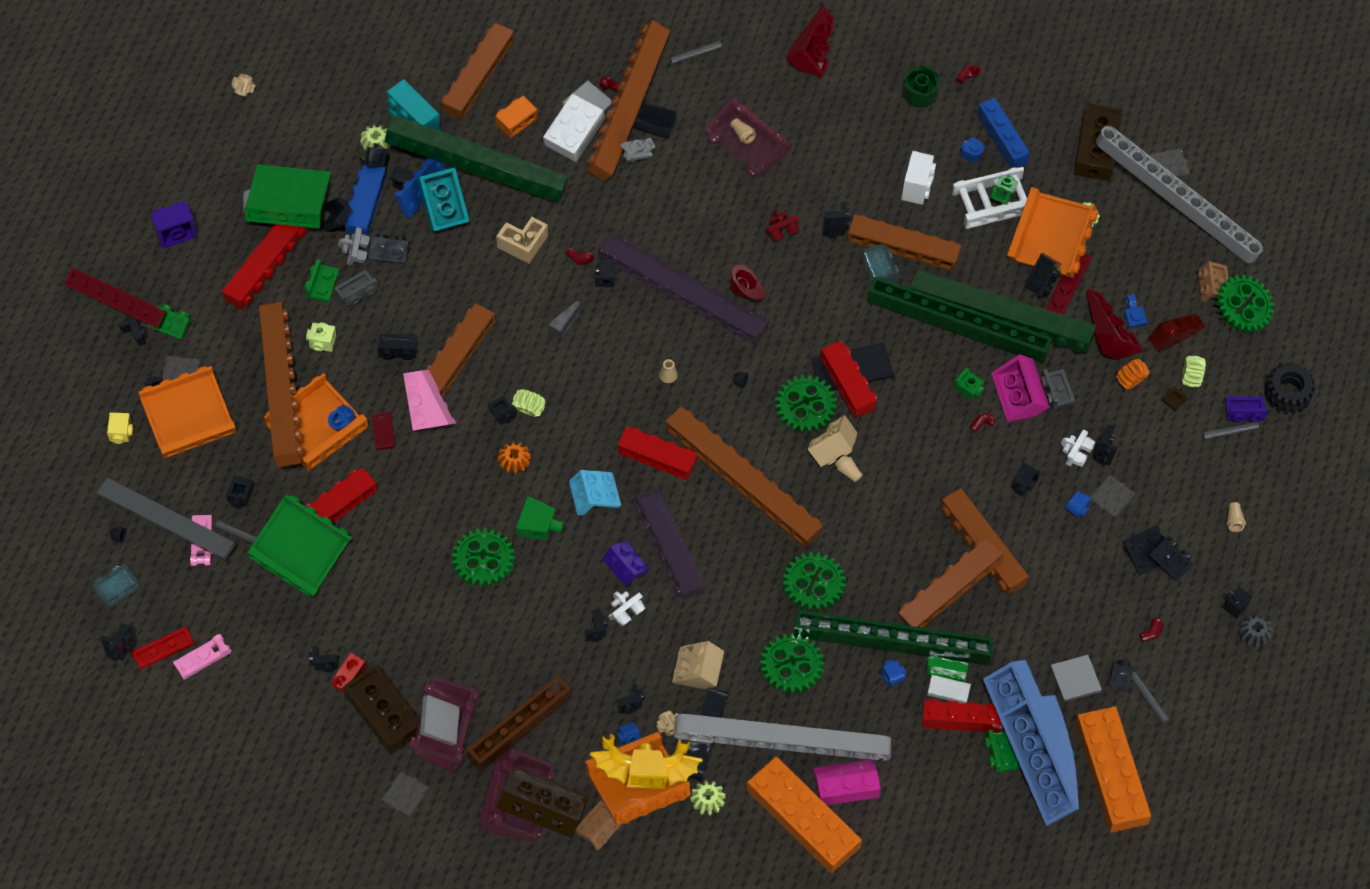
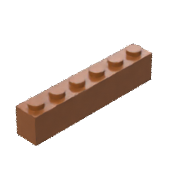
M494 23L492 28L487 30L484 40L480 41L477 46V51L469 57L467 66L461 69L459 78L452 83L449 93L443 96L441 104L444 113L463 120L514 42L513 30Z
M854 215L847 239L851 243L953 272L961 250V244H957L954 241L943 240L937 236L922 234L919 231H911L901 226L887 224L884 221L869 219L863 215Z
M476 303L472 309L469 308L462 323L459 322L457 324L455 333L452 337H448L443 350L436 354L432 366L429 365L426 369L430 371L436 382L441 397L445 395L495 323V313Z
M960 488L943 498L940 508L941 513L944 517H948L951 520L953 529L961 533L967 547L974 549L973 547L978 541H984L988 538L1003 553L1004 561L988 573L990 577L993 576L996 579L998 588L1002 592L1005 591L1009 596L1027 585L1029 576L965 492Z
M988 538L984 541H978L971 552L964 553L959 558L958 563L954 566L950 565L940 578L937 577L930 582L926 590L919 591L913 601L905 603L900 608V612H898L900 619L908 626L925 628L1003 562V553Z

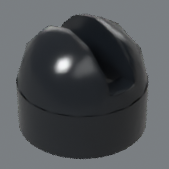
M735 373V377H733L734 384L745 388L749 378L748 373Z
M123 527L112 528L110 531L112 540L123 543L126 529Z

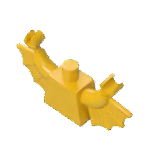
M610 734V740L605 739L603 736L602 741L603 748L609 751L590 753V756L596 762L595 767L603 770L608 778H615L624 784L628 775L627 787L665 789L667 780L670 786L677 782H686L690 775L698 773L697 766L703 761L702 758L684 755L688 752L690 741L687 744L681 743L682 739L678 740L674 754L668 757H663L661 751L652 750V746L649 743L641 744L640 750H633L632 756L623 754L615 746V737Z

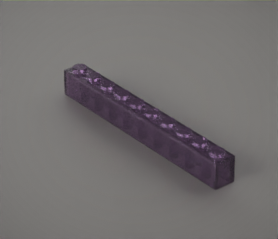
M610 233L598 248L599 258L615 259L616 268L757 346L768 330L769 321L764 316L753 313L748 307L737 304L732 298L725 297L716 289L703 285L700 280L687 276L684 271L673 268L668 262L657 259L652 253L641 250L636 244H630L619 235Z

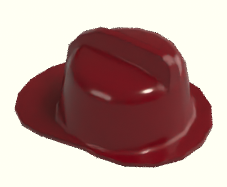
M735 265L731 270L732 277L729 284L731 290L742 298L763 299L765 290L753 271L744 265Z

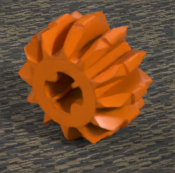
M1135 359L1118 371L1116 378L1121 386L1128 390L1143 382L1150 371L1144 362L1140 359Z
M512 441L511 446L505 443L504 449H500L498 462L501 463V468L506 469L508 474L512 470L517 474L518 469L524 472L525 467H529L531 454L528 453L527 446L522 447L521 442L515 445Z

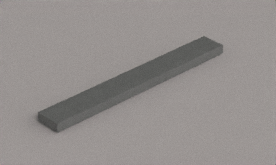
M106 478L96 492L101 498L224 561L235 547L233 541L109 478Z

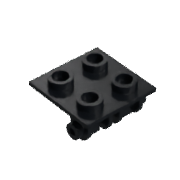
M1158 525L1124 540L1123 550L1125 553L1129 552L1139 576L1160 567L1148 554L1162 540V534Z

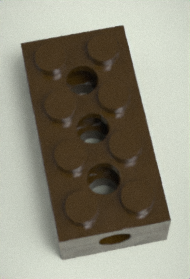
M1087 103L1074 175L1110 181L1115 159L1098 147L1096 139L1105 126H1111L1120 131L1123 109Z
M376 664L343 686L345 697L390 755L421 735V721Z
M512 766L496 808L572 838L588 796Z

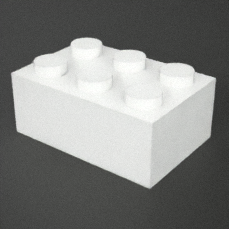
M572 94L544 135L545 146L577 162L604 122V111Z

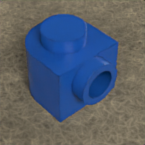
M973 137L969 141L965 140L961 146V157L970 162L980 161L984 151L983 143Z
M343 404L329 414L328 423L333 429L340 430L355 420L353 417L354 412L349 406L346 407Z
M1077 491L1067 503L1065 509L1077 518L1079 516L1084 517L1090 509L1088 505L1091 502V498L1087 494Z
M893 659L884 663L881 670V675L888 687L905 681V676L907 675L905 668L899 665L897 660L894 661Z
M634 722L618 728V733H616L619 743H624V745L641 739L639 729Z

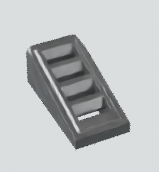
M576 301L548 324V333L562 339L580 314V303Z

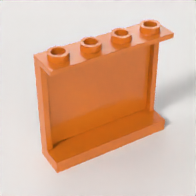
M1031 187L1007 254L1010 261L1034 267L1040 254L1044 253L1062 263L1059 268L1061 270L1060 275L1073 278L1074 274L1079 271L1080 257L1085 254L1086 240L1091 237L1092 223L1098 217L1095 204H1091V206L1040 193L1039 189Z
M212 366L200 367L196 372L190 374L183 373L176 379H166L160 382L159 385L154 387L146 386L142 391H139L141 403L163 459L236 433V427L229 415L213 374Z
M325 373L313 378L310 384L301 387L293 395L297 399L298 409H295V413H298L300 423L296 425L301 434V440H298V444H301L303 455L300 456V463L308 472L368 428L367 418L363 414L359 415L330 385ZM343 404L346 407L349 406L354 412L353 417L355 420L340 430L333 429L328 423L329 414ZM268 411L264 416L266 427L271 431Z
M659 732L618 748L621 753L632 756L633 750H640L641 744L649 743L652 746V750L661 751L663 757L669 756L662 745V737ZM594 758L585 761L586 774L616 826L629 823L635 818L646 816L652 811L665 808L669 804L684 800L690 796L689 782H677L670 786L667 780L665 789L627 787L628 775L623 784L615 778H608L603 770L596 768Z

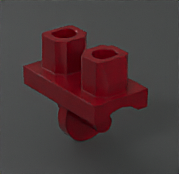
M774 210V217L769 218V222L776 223L764 230V233L770 235L774 243L784 238L781 232L783 228H786L789 236L797 234L799 232L797 224L799 221L798 215L783 220V218L788 217L787 213H780L779 210Z

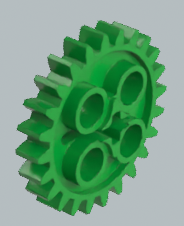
M1244 274L1240 277L1238 275H1235L1233 278L1230 277L1221 284V287L1217 290L1219 293L1215 296L1219 299L1215 305L1220 306L1217 312L1223 313L1220 318L1227 319L1226 325L1231 323V329L1237 327L1239 333L1244 329L1245 334H1247L1249 331L1252 333L1257 330L1260 331L1269 324L1268 321L1272 319L1271 314L1274 313V310L1271 309L1274 303L1269 302L1273 297L1267 296L1269 289H1263L1264 283L1258 285L1259 279L1252 281V276L1246 279ZM1254 294V297L1236 314L1235 311Z
M802 374L800 380L796 376H794V382L787 380V386L781 385L782 391H778V397L775 398V403H777L775 410L778 411L777 417H782L781 423L787 422V429L793 426L794 433L797 429H800L801 434L804 433V430L811 434V429L818 433L819 426L825 429V422L830 424V418L835 417L833 411L837 410V406L834 405L837 403V398H833L835 396L834 391L830 392L831 385L825 387L826 381L819 382L818 376L812 380L811 374H809L808 379H805ZM814 391L816 392V394L809 395L807 394V392ZM791 397H796L798 400L792 402L789 399ZM821 407L823 410L818 412L814 408ZM802 413L805 417L798 418L796 415Z
M476 528L475 534L469 531V537L462 535L463 541L457 540V546L453 547L452 566L455 567V574L460 573V580L465 578L466 585L471 581L472 587H475L478 583L481 589L484 584L491 588L492 582L498 586L499 579L504 582V575L510 576V570L514 569L515 550L512 549V543H507V536L502 538V532L495 535L494 529L487 533V528H484L483 532ZM472 547H478V548H479V549L476 550V551L470 550V548H472ZM491 548H497V549H498V550L495 551V552L490 551ZM470 565H477L476 568H469ZM494 565L497 568L489 569L488 567Z
M810 552L809 557L802 553L801 560L795 557V563L789 562V568H785V574L783 575L784 582L782 587L786 588L784 594L789 595L788 601L795 600L794 607L800 604L801 610L805 607H808V611L815 608L816 612L819 613V608L822 607L826 611L827 605L833 608L834 602L839 603V597H843V590L846 587V584H844L846 577L843 576L844 570H839L840 564L834 565V558L827 560V554L822 558L820 557V552L816 556H813L812 552ZM821 568L818 580L814 583L810 596H807L811 583H813L818 569ZM805 569H812L813 572H806ZM829 576L831 579L825 580L823 577ZM797 585H804L805 588H798ZM816 592H821V593H823L824 595H823V596H817L815 593H816Z
M791 633L790 638L783 634L782 640L776 636L775 643L769 641V647H764L765 653H761L762 661H760V667H763L761 668V674H765L764 681L770 680L769 687L776 685V692L780 688L783 689L784 695L787 690L790 691L791 696H793L796 690L799 695H801L802 689L809 692V685L815 688V681L820 682V675H823L824 671L822 669L824 667V662L822 661L823 654H819L820 647L814 649L815 642L809 644V637L802 640L801 634L797 638H794L793 633ZM801 651L804 654L796 655L794 652ZM781 655L784 659L779 660L776 656ZM804 668H805V669H807L809 672H808V673H802V672L800 671V669H804ZM787 673L790 676L785 678L782 677L781 674Z

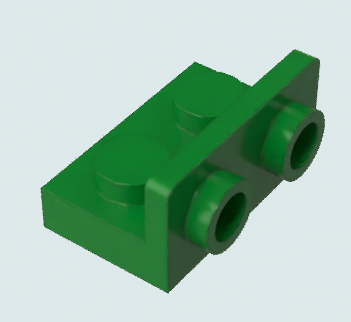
M317 259L315 265L311 266L310 280H307L304 290L307 291V298L329 303L340 274V269L322 265L321 260Z
M165 304L161 306L155 305L165 310L166 313L159 328L149 324L147 326L183 340L189 323H193L194 319L189 318L190 314L180 310L178 313L173 312V307Z
M929 656L926 675H935L965 683L968 664Z
M988 730L987 736L984 737L985 748L990 750V756H988L990 768L994 767L995 773L1019 770L1018 760L1006 731L993 733V730Z

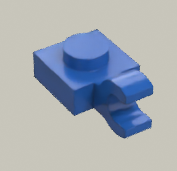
M1134 294L1127 295L1125 302L1128 309L1124 310V316L1128 328L1146 326L1148 322L1143 306L1137 307Z

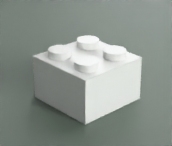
M912 151L901 200L923 205L924 199L929 198L930 187L933 183L936 164L933 163V155Z

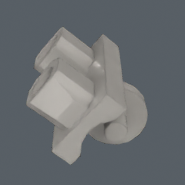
M647 138L645 140L623 142L621 147L625 150L623 154L628 162H635L639 159L652 157L651 150L655 148V145L651 138Z
M356 227L355 233L352 234L351 240L350 235H345V238L338 241V246L342 248V252H348L346 263L348 265H352L354 262L364 263L367 257V252L358 248L359 246L367 248L370 237L362 234V229Z

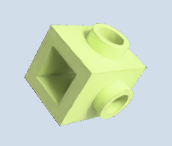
M312 323V327L308 329L306 335L310 348L316 351L332 352L336 339L335 326H330L326 323Z

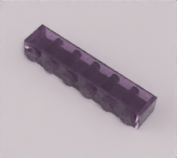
M658 488L636 496V504H634L636 513L638 515L641 514L643 517V527L645 531L649 530L651 534L650 541L652 546H657L659 550L657 553L661 563H665L667 567L665 571L669 580L673 579L675 583L673 588L676 595H680L684 601L704 593L705 584Z

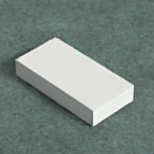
M932 675L927 695L950 701H958L959 703H967L971 684Z

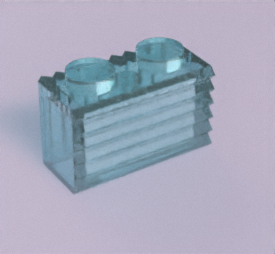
M885 244L865 248L863 250V260L872 281L876 276L896 282L899 270L897 265L892 263L891 250L887 249Z
M126 564L113 568L106 577H99L92 587L94 593L108 609L139 589L140 585Z

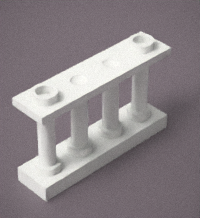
M1023 167L1011 168L1008 171L967 181L961 180L953 184L952 195H961L968 213L965 214L964 218L966 229L1022 215L1027 201L1020 179L1023 177ZM1001 175L1013 176L1018 181L1016 192L1020 201L1009 202L1008 205L1002 203L1000 206L993 207L985 188L994 186ZM978 190L985 207L984 210H974L968 192ZM999 190L998 193L1006 196V192Z

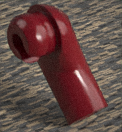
M977 65L965 66L955 78V81L963 84L966 78L977 77L981 73V68Z
M609 76L601 77L599 81L600 87L618 92L616 88L619 83Z
M572 247L567 249L565 253L577 265L588 264L594 259V255L591 252L577 253Z
M991 413L979 414L969 428L976 433L983 424L987 423L989 426H993L996 422V417L992 416L993 414Z
M1153 618L1149 631L1139 633L1142 642L1156 639L1160 636L1164 627L1162 620Z

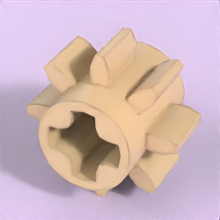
M240 74L238 78L234 77L231 84L235 88L234 92L242 96H247L249 92L253 93L255 84L252 82L253 78L245 74Z
M666 711L659 715V721H657L656 726L660 734L665 732L667 736L674 735L675 716L678 713L673 715L672 711Z

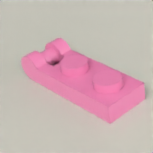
M212 515L192 516V521L212 531ZM191 544V566H197V564L211 566V553ZM198 553H205L204 556H198Z
M221 634L214 636L209 642L173 662L183 680L231 653V648L224 643L225 639ZM217 646L219 650L214 653L212 649Z

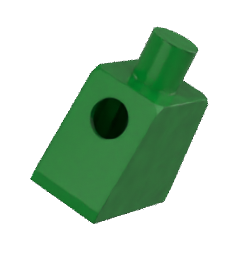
M527 496L516 526V536L548 540L550 531L562 533L564 522L555 520L556 510L553 507Z

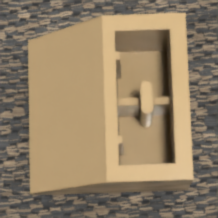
M709 641L681 646L672 683L700 689L716 687L724 650Z

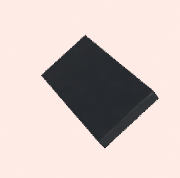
M884 343L850 349L852 360L858 363L859 372L862 376L866 377L868 383L894 378V372ZM820 356L812 357L811 362L816 377H819V382L825 380V387L831 385L830 391L837 390Z

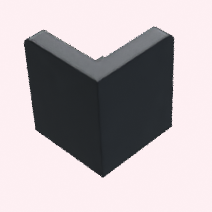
M374 143V147H367L366 156H360L359 161L367 167H385L387 149L379 143Z

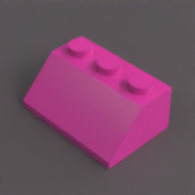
M1018 355L991 373L1007 422L1034 417L1050 408L1033 359Z
M872 760L812 768L817 796L826 805L879 798L880 783Z

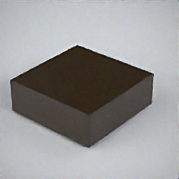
M1174 386L1161 398V401L1174 412L1188 400V397Z

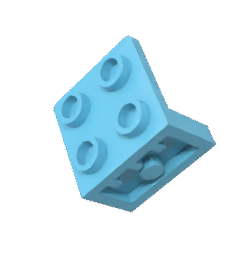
M580 470L569 480L577 515H585L593 506L614 508L621 506L612 472Z

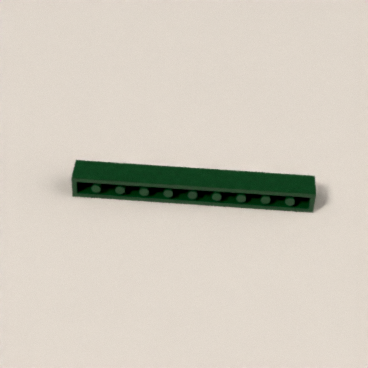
M393 115L385 136V143L556 203L560 201L568 178L567 175Z
M917 270L910 286L911 289L1052 337V342L1056 345L1072 348L1077 352L1088 353L1095 335L1096 325Z
M876 276L868 291L867 303L1016 355L1029 357L1044 364L1051 346L1052 337Z
M798 609L794 627V637H798L801 634L803 639L809 637L810 640L928 657L935 656L989 665L992 656L993 638Z

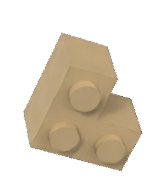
M533 217L530 218L523 230L505 223L497 235V248L529 264L548 237V225Z
M844 415L830 423L824 434L811 440L808 450L820 467L825 464L830 465L839 456H846L852 452L857 431Z

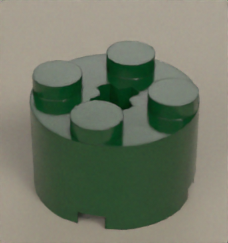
M927 65L908 69L903 81V98L909 104L921 108H926L934 103L938 97L940 86L937 71Z

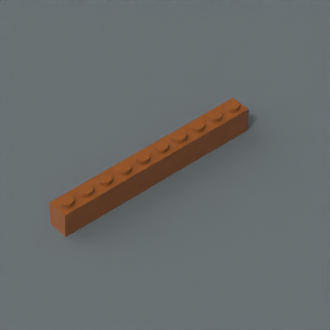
M654 20L644 24L640 29V38L634 44L635 50L628 58L629 65L622 73V76H624L623 80L620 81L616 88L618 92L611 100L610 104L612 107L605 115V124L600 128V136L593 145L594 151L587 160L588 166L586 171L603 181L607 180L614 173L623 150L621 144L626 142L670 33V30Z
M282 302L260 305L273 457L278 468L300 464V456L303 455L301 444H298V440H301L299 428L296 427L300 423L298 413H295V409H298L297 399L293 397V394H296L295 383H292V379H295L294 370L290 367V364H293L292 353H289L292 345L290 338L287 337L290 334L289 324L286 323V320H289L287 308H283Z
M680 407L665 421V430L685 447L693 450L698 458L803 547L807 548L822 534L823 525L818 518L809 515L807 510L802 505L796 504L788 493H783L775 482L769 481L761 470L751 466L750 462L745 457L739 456L732 446L726 445L718 434H713L705 423L699 422L691 411Z

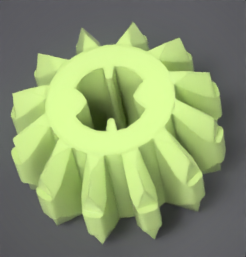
M373 125V128L367 127L366 131L362 132L360 140L364 151H367V147H374V143H379L384 148L390 149L391 144L384 142L387 129H383L382 125L378 128Z
M1195 355L1186 358L1181 377L1183 385L1192 388L1201 385L1206 366L1204 358Z
M521 389L517 390L514 395L512 405L519 412L536 417L540 416L543 412L545 399L539 394Z
M706 780L704 781V786L698 783L697 789L692 790L691 802L695 803V810L700 809L701 815L705 810H708L709 816L712 815V809L718 813L719 807L724 806L723 799H725V794L722 793L721 786L716 787L715 781L708 785ZM709 795L711 799L706 800L705 796Z

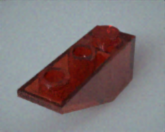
M1194 313L1159 323L1148 338L1160 352L1172 348L1203 330L1206 326L1201 318Z

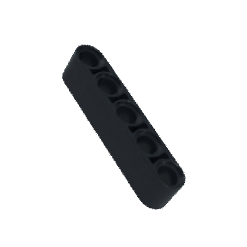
M709 687L700 716L722 718L728 692ZM691 742L687 756L702 758L703 761L697 766L698 773H694L688 778L702 781V775L705 772L708 755L710 756L713 743Z

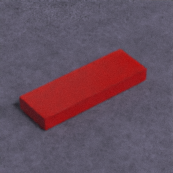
M185 626L132 651V655L139 669L142 670L195 644Z

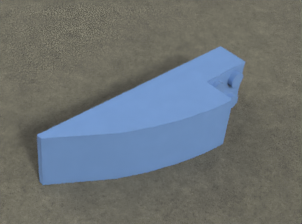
M1026 660L1012 661L983 678L1044 822L1048 826L1079 809L1076 767L1072 747L1056 696H1041Z

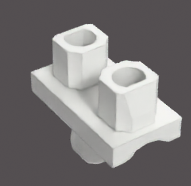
M1083 430L1076 442V437L1073 435L1070 438L1062 439L1061 445L1064 447L1062 451L1066 454L1070 451L1067 457V465L1071 466L1074 463L1083 467L1087 455L1079 451L1083 449L1090 453L1095 445V441L1087 437V431Z
M626 591L622 595L619 592H615L613 594L615 600L611 602V605L616 607L619 604L620 607L608 617L611 620L615 619L618 624L624 626L631 620L625 610L630 607L633 613L638 615L645 609L640 600L642 595L638 593L626 602L625 599L629 597Z

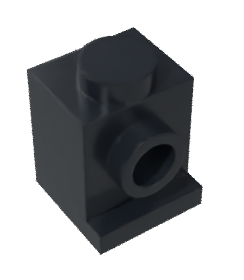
M401 167L397 170L395 169L391 175L393 187L402 191L404 189L403 184L406 181H411L414 178V173L409 169Z
M600 259V266H596L595 287H614L615 259Z
M1023 463L1013 479L1011 488L1016 494L1025 495L1027 490L1031 491L1035 483L1039 480L1041 471Z
M234 475L226 494L227 501L230 502L231 506L235 508L247 506L251 493L254 490L253 480Z
M1239 587L1237 591L1230 592L1221 608L1237 619L1248 607L1252 596Z

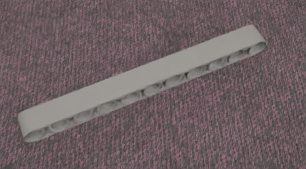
M1105 126L1096 139L1099 148L1247 263L1256 261L1263 250L1262 244L1115 128Z
M678 714L675 716L674 737L682 740L867 760H879L881 758L884 759L883 761L891 759V738L883 735L690 714Z

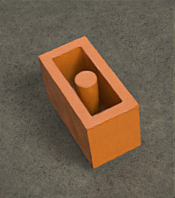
M522 96L519 99L513 100L505 109L498 111L495 115L496 125L509 138H512L538 119L537 108Z

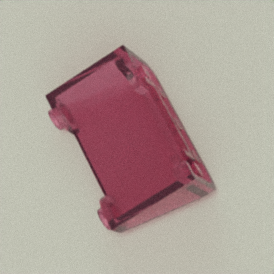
M731 96L704 129L709 133L707 137L714 143L720 142L748 166L746 170L754 177L756 174L762 175L792 147L790 143L733 96ZM738 118L755 130L756 137L751 143L745 144L739 140L734 129L730 126L734 119Z
M433 676L431 682H426L423 693L460 707L457 742L451 746L421 735L420 717L416 735L411 737L409 748L412 749V754L445 771L455 773L461 763L462 747L470 716L474 709V700L478 698L479 689Z
M511 748L500 755L494 763L479 830L490 834L533 842L539 839L542 833L540 825L499 810L496 806L512 766L553 781L555 777V772H553L555 764Z

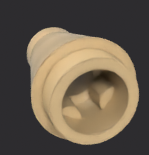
M738 118L731 122L730 126L734 129L742 143L749 144L755 139L756 133L752 127Z
M667 359L663 362L659 378L665 383H672L677 379L678 373L674 362Z
M842 456L835 463L837 470L853 480L854 483L863 476L851 456Z
M1237 502L1229 504L1226 525L1232 532H1240L1246 525L1240 504Z

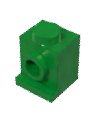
M1001 175L994 184L990 198L1008 205L1016 191L1018 181L1011 175ZM999 190H1001V191H1003V192H1006L1007 195L1005 196V195L1000 194V193H998V192H999Z
M966 367L955 380L953 389L972 401L975 397L979 398L984 392V381L969 371L970 369Z

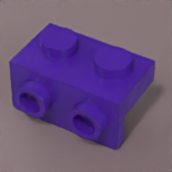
M1264 397L1225 398L1227 420H1233L1234 422L1243 420L1259 422L1265 420L1268 411L1265 408Z
M627 541L610 546L603 557V561L625 587L629 586L634 578L645 575L649 571V567Z

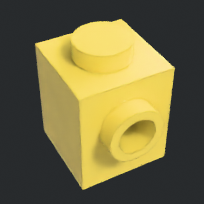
M110 413L107 431L109 441L116 444L129 442V437L133 436L134 426L131 424L129 413Z

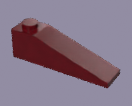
M824 5L820 7L803 29L786 55L796 70L818 77L824 75L829 64V59L825 57L826 51H830L831 48L828 44V37L832 36L834 17Z
M1089 288L1087 294L1093 323L1096 325L1095 333L1097 342L1101 347V353L1106 357L1118 360L1142 352L1144 349L1132 332L1128 333L1122 327L1125 324L1124 321L1113 314L1114 309L1104 296Z

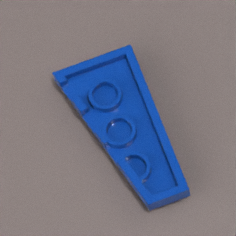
M428 158L423 163L422 169L420 171L416 170L413 174L414 178L403 184L404 189L394 194L405 217L411 219L422 202L416 177L444 170L446 164Z

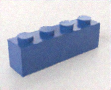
M992 98L980 103L977 116L1010 169L1027 165L1030 152L997 100Z
M364 164L363 169L359 170L357 177L359 181L353 188L354 197L348 203L352 211L346 217L348 220L343 225L347 234H354L356 227L362 229V234L368 236L387 177L386 167H367Z

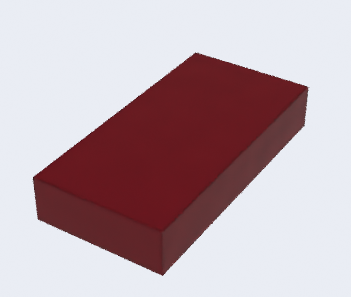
M391 412L372 414L376 451L394 449L395 442Z

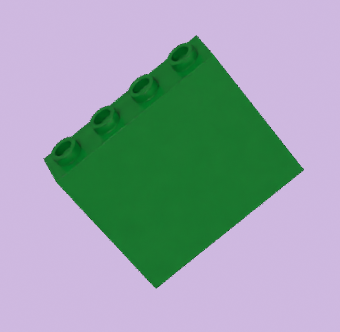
M257 164L245 205L246 221L320 228L321 212L327 189L331 187V172Z
M285 495L245 556L304 595L312 598L352 537L349 536V532L341 527L338 529L333 526V522L330 519L318 516L316 511L310 506L305 507L300 504V500L295 496Z

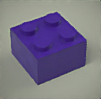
M186 201L177 202L172 206L159 208L150 213L161 249L197 237L194 220Z

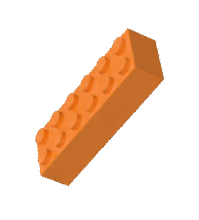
M1116 706L1078 714L1075 726L1109 833L1148 825L1151 813Z
M777 756L747 782L746 790L831 874L860 849L862 839Z

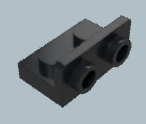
M1108 424L1093 455V458L1101 465L1107 464L1110 466L1118 449L1117 446L1112 444L1116 435L1113 434L1115 426Z
M1163 535L1161 537L1162 540L1148 554L1178 581L1193 566V563L1190 561L1192 557L1184 549L1182 551L1177 549V542L1170 536L1166 538Z

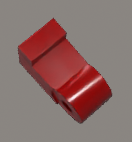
M350 652L335 675L332 686L344 692L343 686L368 668L366 662Z

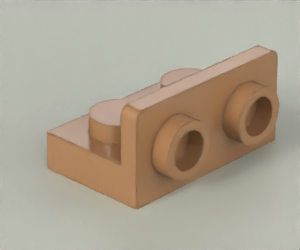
M1209 261L1198 269L1200 293L1203 302H1207L1211 298L1217 299L1215 297L1219 293L1217 290L1228 279L1227 266Z
M600 800L576 827L575 832L577 835L590 841L593 847L599 850L621 825L616 826L603 801Z

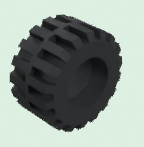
M1288 362L1287 365L1282 363L1279 367L1276 366L1268 377L1264 395L1267 396V402L1271 401L1270 406L1272 408L1277 407L1276 411L1279 413L1281 410L1287 415L1289 412L1292 415L1296 414L1297 410L1300 413L1304 408L1308 407L1316 388V385H1314L1315 379L1311 378L1312 373L1307 372L1306 367L1303 366L1301 368L1298 363L1292 365V362ZM1281 384H1292L1297 387L1299 392H1287L1282 388Z

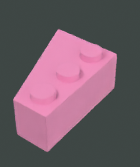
M429 370L403 374L413 430L456 423L449 413L448 406L443 401L439 393L440 390Z

